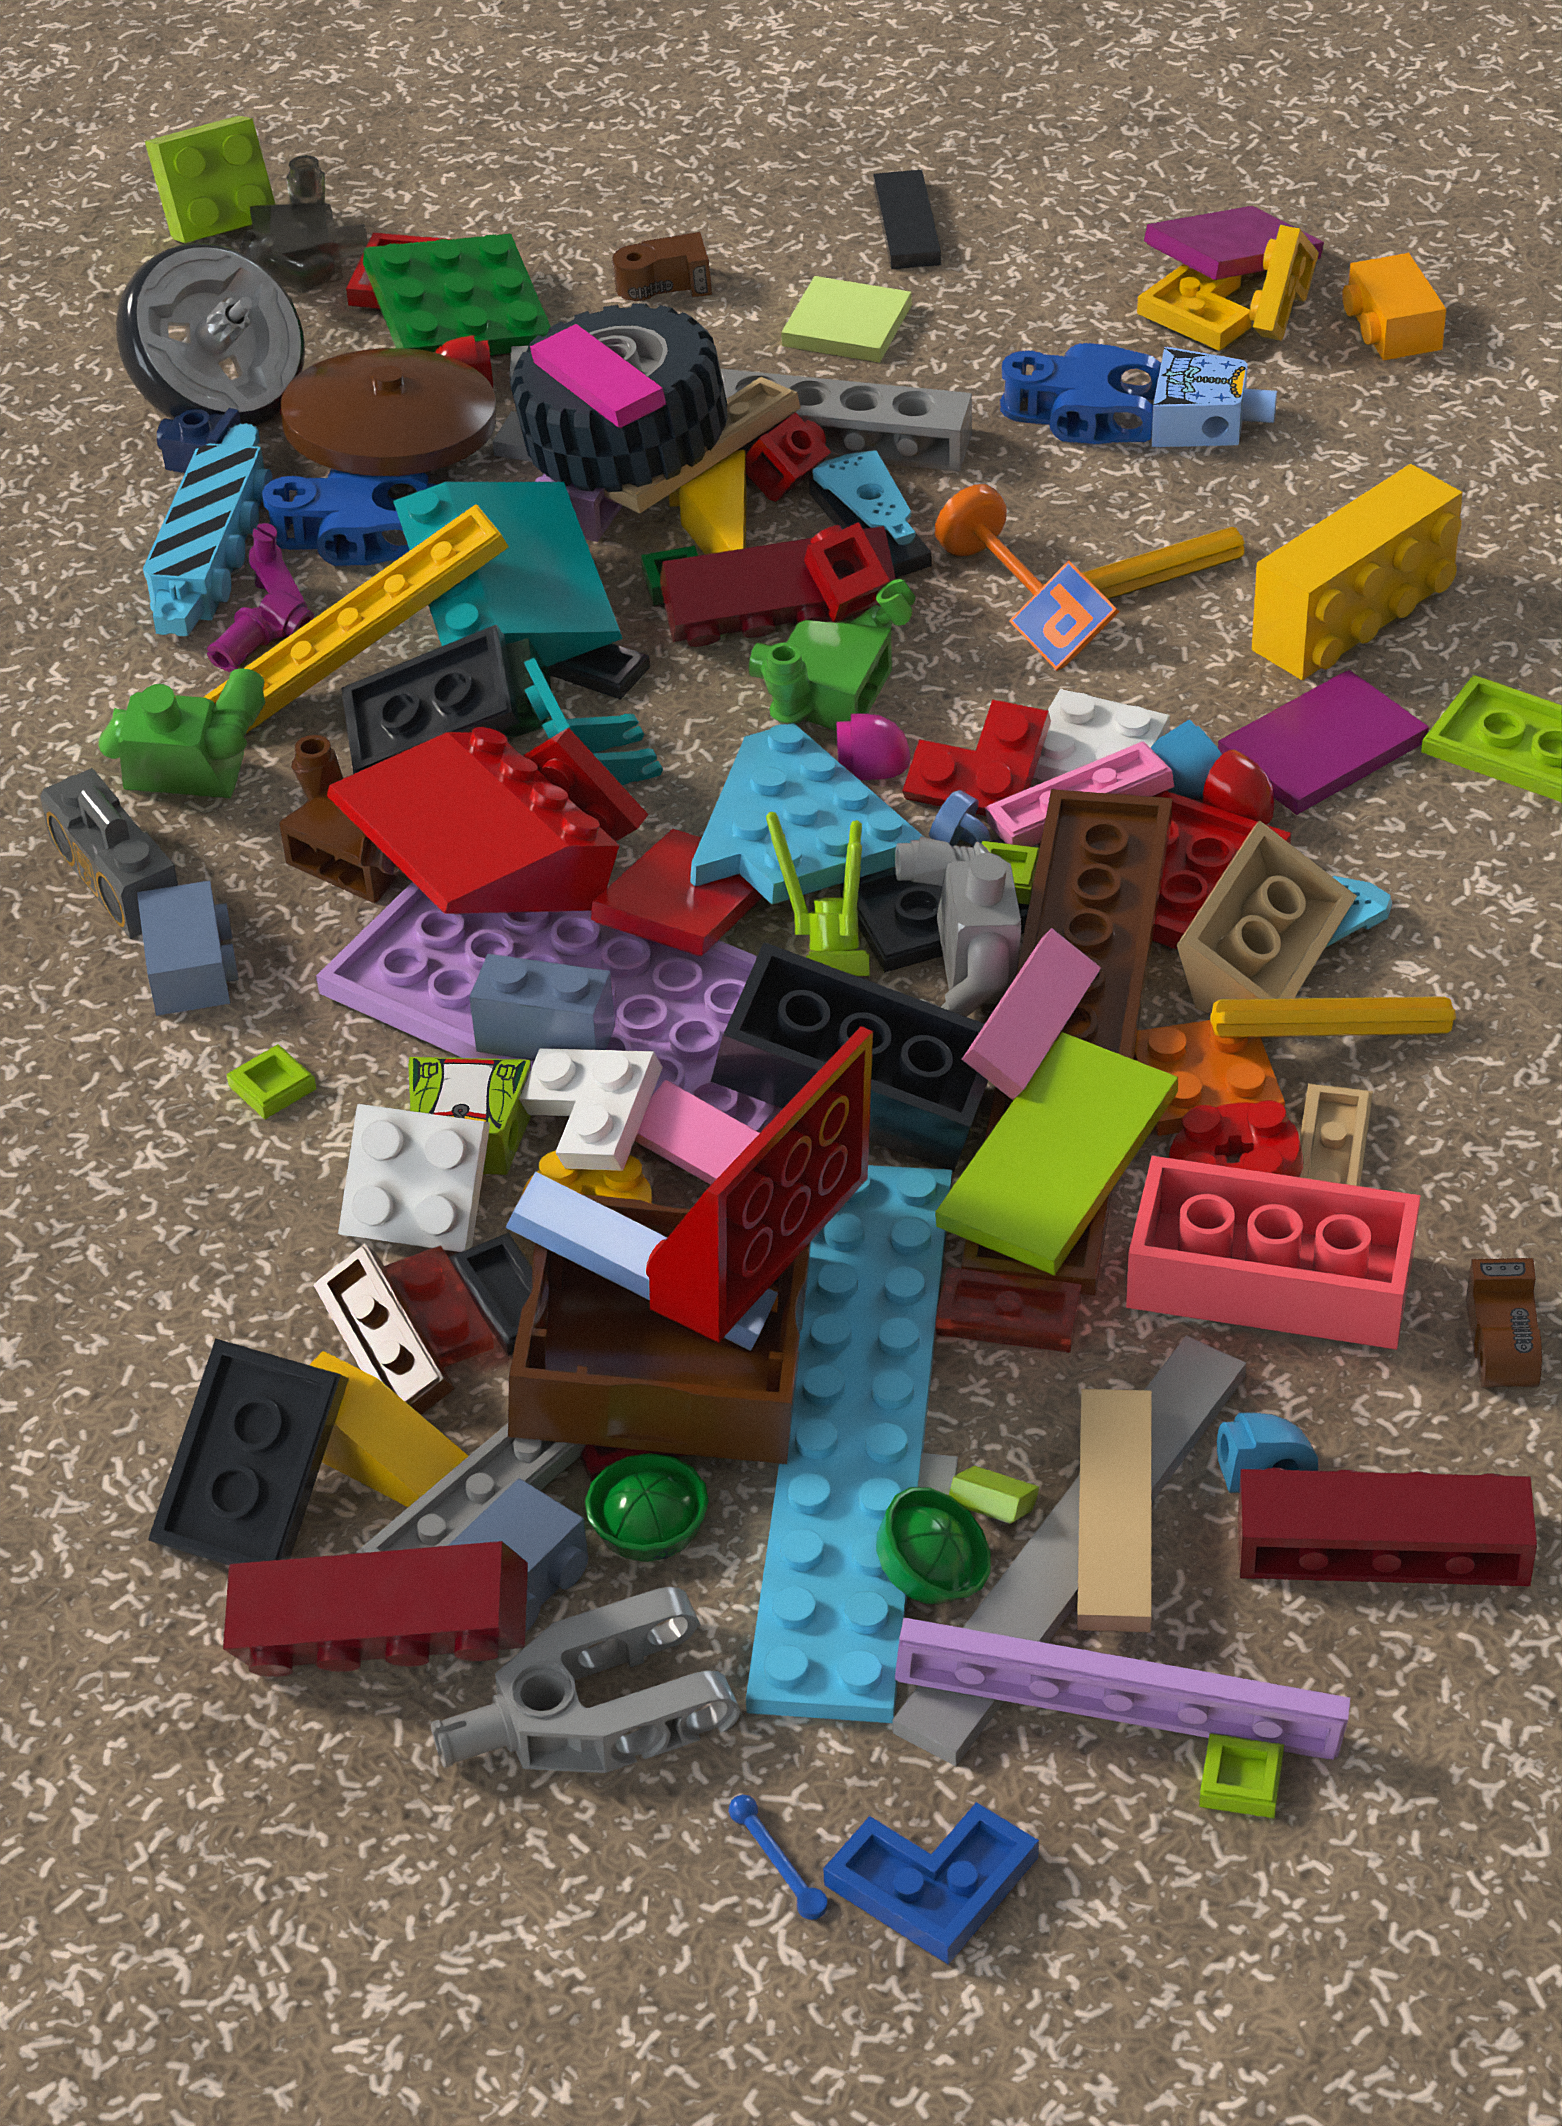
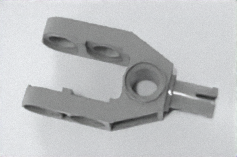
M664 1587L553 1622L495 1673L497 1695L492 1696L493 1704L441 1721H432L431 1731L438 1755H442L440 1757L444 1768L453 1766V1763L506 1746L509 1752L516 1751L523 1769L607 1773L636 1763L635 1756L641 1754L644 1759L699 1741L700 1733L718 1728L721 1733L725 1732L738 1720L740 1708L725 1675L718 1671L709 1670L693 1673L590 1708L580 1704L575 1688L576 1679L626 1662L629 1663L630 1667L644 1663V1656L682 1644L691 1637L697 1627L701 1626L686 1592L676 1587ZM668 1619H671L670 1621H668V1622H666V1623H664V1624H662V1625H660V1626H656V1625H658L659 1623H661V1622H663V1621H666V1620H668ZM600 1641H603L601 1644L587 1649L589 1646L596 1644ZM709 1703H712V1704L709 1705L707 1708H704V1709H702V1710H700V1711L694 1712V1711L697 1710L698 1708H700V1707H702V1706H704V1705H707V1704H709ZM542 1709H551V1710H546V1711H538V1710H542ZM643 1726V1727L640 1728L638 1731H635V1732H633V1733H631V1734H628V1735H624L625 1733H627V1732H629V1731H631V1730H633V1729H635V1728H637V1727Z

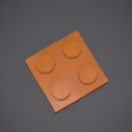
M1210 1020L1138 1031L1133 1060L1178 1077V1093L1155 1125L1158 1136L1179 1133L1183 1129L1182 1119L1184 1115L1192 1108L1200 1105L1217 1107L1230 1103H1258L1265 1100H1273L1281 1103L1285 1108L1283 1095L1261 1037L1220 1038L1214 1034Z

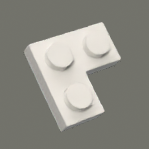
M540 1048L519 1100L528 1115L570 1116L555 1152L565 1169L623 1171L663 1067L654 1051Z

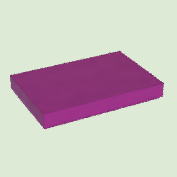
M1252 205L1147 224L1144 242L1213 280L1265 271L1263 259L1269 240L1277 238L1280 225L1294 226ZM1302 231L1319 252L1317 259H1321L1324 242Z
M1348 669L1218 740V749L1222 754L1228 750H1237L1255 761L1267 774L1273 786L1274 798L1298 815L1421 746L1422 740L1429 732V726Z

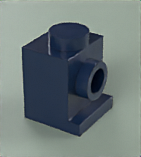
M228 408L224 415H209L204 410L191 409L177 415L174 420L163 419L157 430V446L162 450L165 470L185 473L197 448L209 443L222 444L227 431H230L229 428H233L234 425L241 423L239 409Z

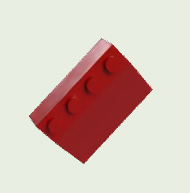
M485 727L474 728L472 732H446L329 785L327 797L444 914L592 911V901L608 886L620 847L617 842L599 827L600 823L598 820L579 809L568 798V793L562 788L553 785L537 770L538 767L533 761L517 752L507 742V737L504 734Z
M861 1026L707 1188L666 1240L660 1241L655 1246L646 1265V1275L649 1277L651 1310L719 1343L868 1179L873 1031Z

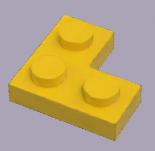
M1280 225L1277 238L1270 239L1266 246L1263 259V268L1268 270L1263 290L1257 289L1255 291L1249 313L1250 320L1254 321L1253 328L1261 337L1282 341L1293 301H1305L1307 298L1319 252L1300 228Z
M1182 264L1138 296V315L1218 351H1221L1251 328L1252 322L1249 317L1250 309L1226 299L1228 295L1241 287V275L1213 280L1195 269Z

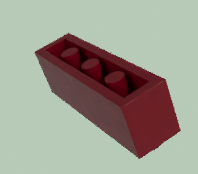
M885 527L863 529L890 582L896 580ZM812 538L663 561L660 584L672 641L687 640L689 646L700 647L716 643L721 639L720 634L742 631L744 637L754 638L773 633L776 630V625L793 622L799 623L805 620L830 622V610L804 562L807 547L811 544ZM838 567L834 569L839 580L851 575L850 571L846 568ZM871 607L853 614V618L856 619Z
M1241 1469L1238 1501L1239 1578L1531 1586L1537 1549L1531 1476H1503L1495 1473L1482 1475L1430 1474L1421 1471L1380 1473L1358 1472L1355 1470Z
M503 1541L229 1564L223 1650L248 1665L249 1672L267 1677L287 1676L293 1673V1666L316 1664L317 1667L328 1671H354L361 1667L362 1660L385 1659L387 1663L397 1666H421L429 1663L430 1655L453 1653L455 1657L468 1661L493 1660L498 1658L499 1650L525 1648L528 1562Z

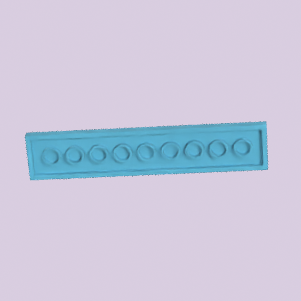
M868 1165V1179L811 1241L803 1326L799 1333L800 1353L787 1464H779L746 1693L747 1713L893 1723L892 1719L895 1715L898 1680H895L899 1638L903 1618H905L907 1595L893 1585L882 1569L876 1552V1540L885 1512L894 1496L909 1487H918L947 1237L946 1230L936 1227L935 1211L952 1189V1170Z

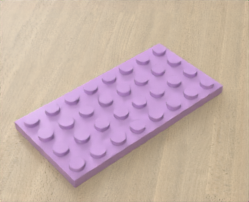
M412 882L316 975L319 994L459 1057L529 1060L476 1052L469 996L487 954L608 970L611 974L615 1028L606 1050L654 1051L663 1068L653 1094L665 1080H668L759 1133L782 1110V1108L710 1082L724 1031L757 959V956L719 940L700 957L596 923L591 920V911L444 914ZM531 1060V1068L535 1060Z

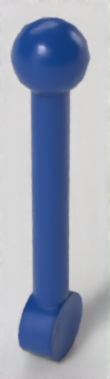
M744 1794L733 1798L728 1810L731 1819L737 1824L745 1825L794 1892L797 1897V1910L799 1914L809 1920L821 1918L827 1911V1897L825 1893L817 1888H809L758 1818V1806L755 1799Z

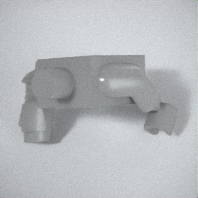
M920 836L919 840H911L910 843H897L895 867L898 881L911 880L917 883L943 886L937 921L949 991L945 994L946 1002L941 1008L967 1017L981 1005L998 1004L1016 978L1021 937V918L1011 864L1000 856L990 853L979 842H976L973 848H966L956 845L951 846L945 841ZM920 999V1000H922V1001H925V1002H928V1003H930V1004H933V1003H931V1002H929V1001H926V1000H924V999Z

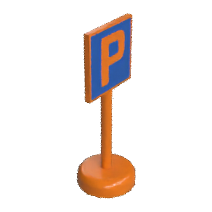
M986 484L972 485L962 489L950 498L940 511L935 523L936 539L947 552L955 556H969L988 548L1034 595L1009 622L1056 671L1065 668L1120 611L1069 560L1043 585L997 538L1003 530L1007 516V506L1001 495L994 488Z

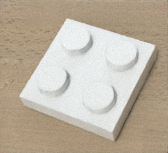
M1060 689L1048 709L1051 724L1033 778L1045 781L1051 780L1144 741L1151 748L1160 737L1168 733L1170 715L1147 710L1139 706H1130L1092 697L1084 693Z
M357 1104L338 1234L463 1252L472 1248L490 1123Z

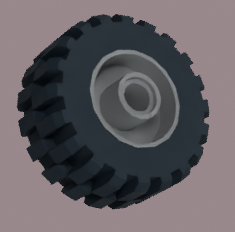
M632 303L631 307L626 308L611 305L603 307V311L591 314L589 311L574 315V320L565 324L560 321L549 328L546 336L538 335L529 344L527 351L522 352L511 378V390L526 451L532 459L533 465L555 482H564L566 487L572 483L582 491L593 492L595 488H604L607 492H621L622 485L632 484L637 487L652 484V478L664 474L666 480L680 474L681 468L684 465L688 464L693 467L701 461L706 452L705 447L710 451L713 449L722 434L721 431L726 426L728 418V404L713 337L693 317L684 312L678 314L673 308L662 305L657 309L650 308L645 303ZM577 324L663 388L666 405L622 428H618L533 362L530 346Z

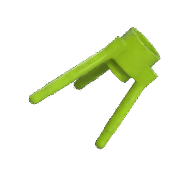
M769 812L766 815V821L794 911L795 935H809V949L813 951H845L859 948L858 911L856 909L861 872L862 823L855 820L850 825L843 898L815 899L814 911L808 912L778 815L775 812Z

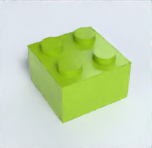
M235 116L145 141L170 235L174 240L188 243L279 217L253 118Z

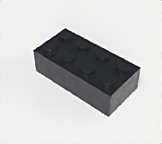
M764 942L724 1031L710 1082L783 1109L862 1026L873 1031L869 1141L954 1172L988 1084V1080L964 1062L962 1058L985 1024Z

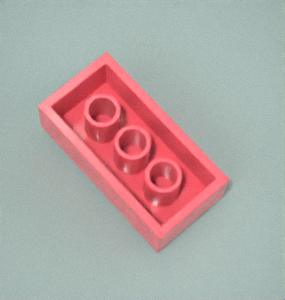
M1152 1156L1128 1252L1126 1308L1397 1350L1415 1249L1421 1195Z

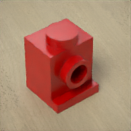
M795 412L768 434L765 433L747 452L745 455L746 474L768 499L777 502L812 474L813 469L830 455L831 451L825 445L826 436L822 428L813 421H803ZM765 456H767L769 460L777 467V469L784 475L783 478H781L779 474L771 467V465L764 459Z
M858 522L845 529H842L840 525H834L817 533L811 539V544L807 547L804 562L830 610L829 615L833 623L877 604L876 596L878 592L890 580L860 523ZM838 567L846 568L850 571L851 575L839 580L834 569Z

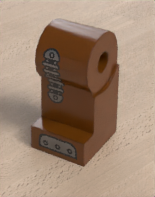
M701 232L642 241V243L622 247L613 254L612 263L617 294L623 299L642 301L650 299L656 294L690 290L692 297L712 295L709 259Z
M1533 1258L1471 1259L1466 1305L1474 1358H1477L1481 1388L1538 1387L1540 1385L1542 1344L1534 1297L1536 1277Z

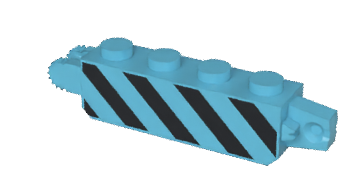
M240 423L239 425H234L233 428H229L230 431H227L222 444H206L197 448L192 456L143 567L151 600L150 608L153 611L156 634L166 635L172 633L177 636H189L199 620H212L219 602H227L230 597L231 573L234 568H241L243 566L246 537L248 534L253 535V529H257V525H259V506L261 501L263 502L262 491L265 485L273 480L271 470L264 468L261 447H258L260 440L259 431L252 424Z

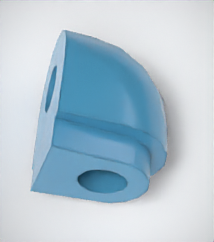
M1189 719L1160 737L1152 745L1151 749L1172 770L1174 787L1167 791L1189 799H1203L1206 778L1222 753L1199 726H1195Z
M1238 1413L1234 1422H1222L1219 1426L1217 1456L1229 1493H1239L1241 1469L1264 1470L1268 1468H1282L1285 1470L1318 1471V1457L1314 1448L1302 1430L1287 1419L1273 1414Z

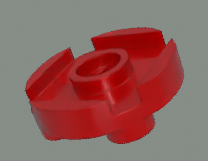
M1265 1100L1258 1103L1238 1102L1217 1107L1210 1105L1196 1106L1184 1115L1182 1119L1183 1129L1175 1136L1169 1152V1158L1293 1177H1300L1304 1164V1156L1297 1128L1287 1118L1284 1106L1273 1100ZM1245 1153L1241 1155L1240 1162H1227L1228 1156Z

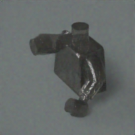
M302 155L293 158L289 162L290 171L286 176L291 204L250 206L253 230L246 232L239 247L240 253L264 267L277 279L287 293L294 291L308 293L323 284L343 280L340 257L363 254L364 247L368 244L365 224L335 227L331 205L325 203V173L319 167V161L316 157Z

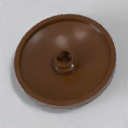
M367 349L328 358L298 374L286 387L282 396V427L284 435L294 449L306 458L328 468L368 476L412 475L452 465L479 450L489 440L495 429L496 400L494 390L489 381L476 369L455 358L417 349Z

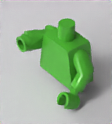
M903 579L893 580L886 584L876 596L880 606L875 605L852 621L832 623L805 620L796 625L787 642L774 645L755 644L749 660V674L752 677L764 679L768 693L772 695L773 699L769 708L770 715L776 721L783 724H797L806 720L837 731L836 721H851V713H869L892 671L890 629L892 623L896 626L904 625L912 616L911 605L914 604L916 596Z
M240 668L233 670L216 704L204 697L175 695L173 690L164 684L151 685L143 692H137L130 696L127 710L114 708L111 721L99 737L98 746L100 752L111 759L120 757L123 788L126 790L231 798L244 756L243 750L247 747V741L244 737L248 728L253 725L265 705L263 693L264 679L260 674L249 669Z

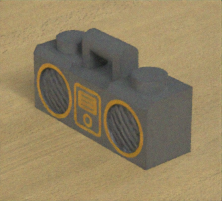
M93 768L77 775L69 776L61 782L44 788L40 799L51 843L130 939L141 935L142 927L137 892L178 886L174 864L149 834L142 832L121 807L117 796Z

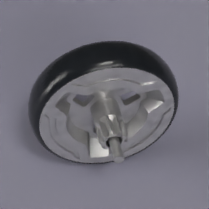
M190 243L166 249L153 256L134 273L126 285L118 305L116 338L123 365L143 397L154 408L170 419L174 420L177 415L191 409H201L209 415H224L228 408L239 409L241 424L247 423L248 425L252 424L253 427L257 426L280 411L281 400L286 387L303 370L305 359L304 332L291 298L271 273L253 259L236 250L207 243ZM168 326L186 327L187 337L183 341L171 339ZM228 358L232 359L239 377L230 380L218 365L219 362Z

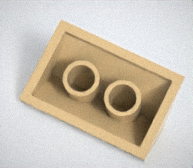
M1261 821L1253 827L1177 944L1195 1008L1209 1014L1212 1013L1213 1004L1220 999L1295 998L1357 897Z

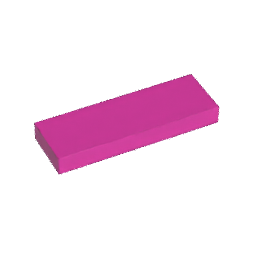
M577 324L530 346L533 362L618 428H622L666 405L663 388Z

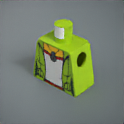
M409 1057L410 1111L489 1122L490 1128L483 1174H508L531 1117L519 1100L531 1071V1060Z

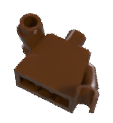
M308 735L298 740L295 744V758L292 761L291 768L308 800L303 806L279 822L286 864L375 904L381 899L397 876L408 877L327 797L329 785L344 779L330 741L321 735Z

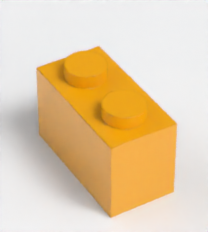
M1410 253L1350 263L1349 285H1345L1342 291L1343 306L1348 316H1355L1359 321L1362 338L1366 345L1373 344L1383 360L1443 350L1446 307Z

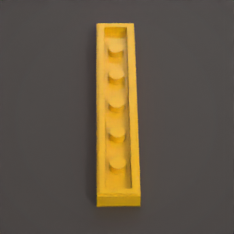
M475 504L246 666L244 669L257 672L263 677L265 682L263 687L265 705L253 725L248 728L247 733L509 548L502 534L479 506ZM227 681L205 695L204 698L216 704Z

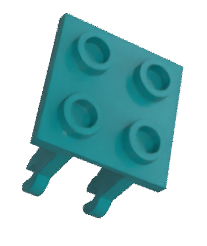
M535 658L524 662L534 682V685L524 690L539 720L542 721L549 716L552 718V720L542 724L549 739L569 727L621 785L661 775L663 768L659 761H655L657 756L653 749L597 753L643 739L644 732L640 726H637L639 722L634 714L566 719Z

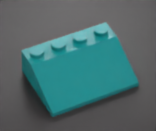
M444 482L393 501L409 550H412L475 504L479 506L502 534L509 546L505 551L428 604L442 646L497 625L505 635L512 679L529 674L524 662L535 658L539 668L542 669L556 664V662L570 659L623 639L564 482Z

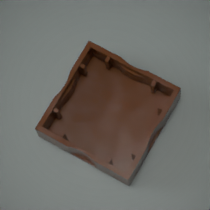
M584 1195L667 1238L690 1211V1209L661 1206L642 1200ZM811 1242L769 1287V1289L777 1292L778 1295L751 1351L726 1338H723L718 1343L651 1310L650 1300L535 1243L533 1251L532 1292L522 1308L509 1373L508 1437L787 1464L800 1353L799 1333L803 1326Z

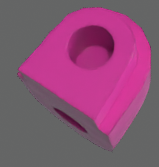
M851 713V721H836L838 762L859 780L893 778L902 774L909 767L911 756L904 732L895 722L880 715L867 713Z

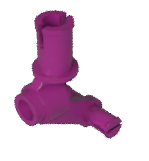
M268 523L259 524L257 529H253L254 546L249 551V564L255 571V586L266 589L268 594L262 599L259 607L252 609L242 607L234 616L235 622L215 642L207 647L209 651L207 656L211 663L230 673L238 669V666L260 644L266 646L273 638L282 637L286 639L314 619V613L308 609L282 559V551L276 545L277 530Z

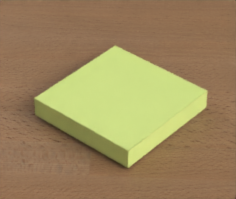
M814 276L781 332L782 346L880 363L912 306L911 291Z

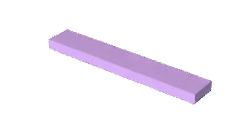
M903 1618L895 1680L902 1683L1209 1738V1733L1279 1743L1284 1744V1752L1333 1760L1334 1757H1338L1350 1707L1349 1697Z

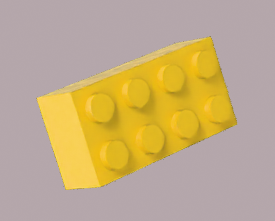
M1410 463L1257 562L1251 650L1303 681L1321 668H1331L1338 661L1341 654L1359 642L1365 644L1371 641L1380 628L1395 618L1408 616L1414 610L1417 603L1432 593L1444 592L1452 584L1457 572L1455 561L1458 535L1462 526L1460 514L1463 492Z

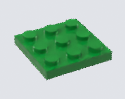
M490 234L480 237L439 239L427 242L364 247L363 265L396 348L417 349L435 353L436 349L447 341L474 335L475 342L488 340L490 355L511 353L512 346H529L538 335L546 336L551 327L512 234Z

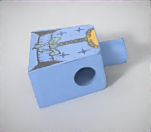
M1164 347L1153 404L1152 447L1239 445L1243 421L1274 423L1277 391L1247 389L1248 364L1244 360Z

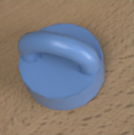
M961 790L954 791L946 799L936 815L929 832L930 839L945 841L951 846L956 845L960 839L973 846L976 842H989L990 833L987 827L975 818L979 801Z

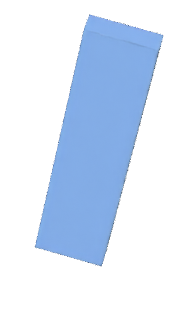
M536 1171L506 1226L507 1229L650 1300L649 1277L646 1275L647 1261L655 1246L660 1241L666 1240L667 1237ZM768 1288L724 1338L751 1351L778 1293Z

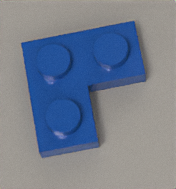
M976 1802L934 1852L930 1854L869 1816L823 1868L824 1886L949 1965L1039 1858V1840Z

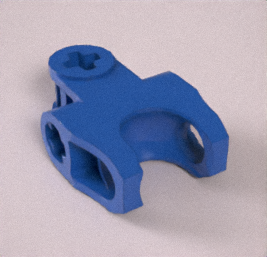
M1093 343L1076 344L1070 347L1064 356L1048 355L1036 351L1015 352L1005 357L1002 362L1001 372L1002 378L1005 380V391L1000 399V411L1005 417L1013 421L1049 424L1054 436L1062 442L1088 444L1146 442L1152 437L1153 404L1148 400L1155 399L1161 362L1149 354L1126 350L1112 345ZM1027 365L1034 366L1032 375H1026ZM1130 369H1140L1148 373L1151 381L1145 385H1133L1123 383L1121 376ZM1023 398H1028L1027 411L1020 410ZM1115 412L1132 413L1140 417L1143 424L1135 429L1122 428L1115 422L1113 415Z
M331 469L328 478L285 476L274 479L265 485L262 491L264 507L269 511V524L273 525L277 530L276 545L279 548L288 550L317 549L323 560L333 566L372 565L397 560L410 551L408 544L401 546L393 545L383 538L382 531H403L393 502L397 498H390L388 490L393 485L400 483L409 484L417 491L427 489L429 483L428 475L418 473L402 476H368ZM290 490L296 491L297 496L294 497L293 501H290ZM290 524H293L295 538H288L287 529H289Z

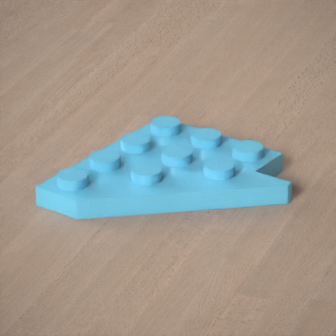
M795 723L780 724L771 727L769 730L744 737L692 860L690 882L696 887L740 874L771 904L790 899L766 821V815L769 812H775L778 815L803 895L844 883L847 845L849 843L852 821L858 820L862 823L860 877L895 867L896 844L910 843L911 840H919L920 836H924Z

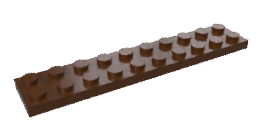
M1051 789L1016 976L1040 939L1051 928L1101 967L1060 1034L1062 1032L1134 1059L1172 820V798ZM996 1086L985 1140L1014 1101V1099L1012 1100ZM1112 1191L1055 1275L966 1239L961 1264L962 1283L1096 1296Z

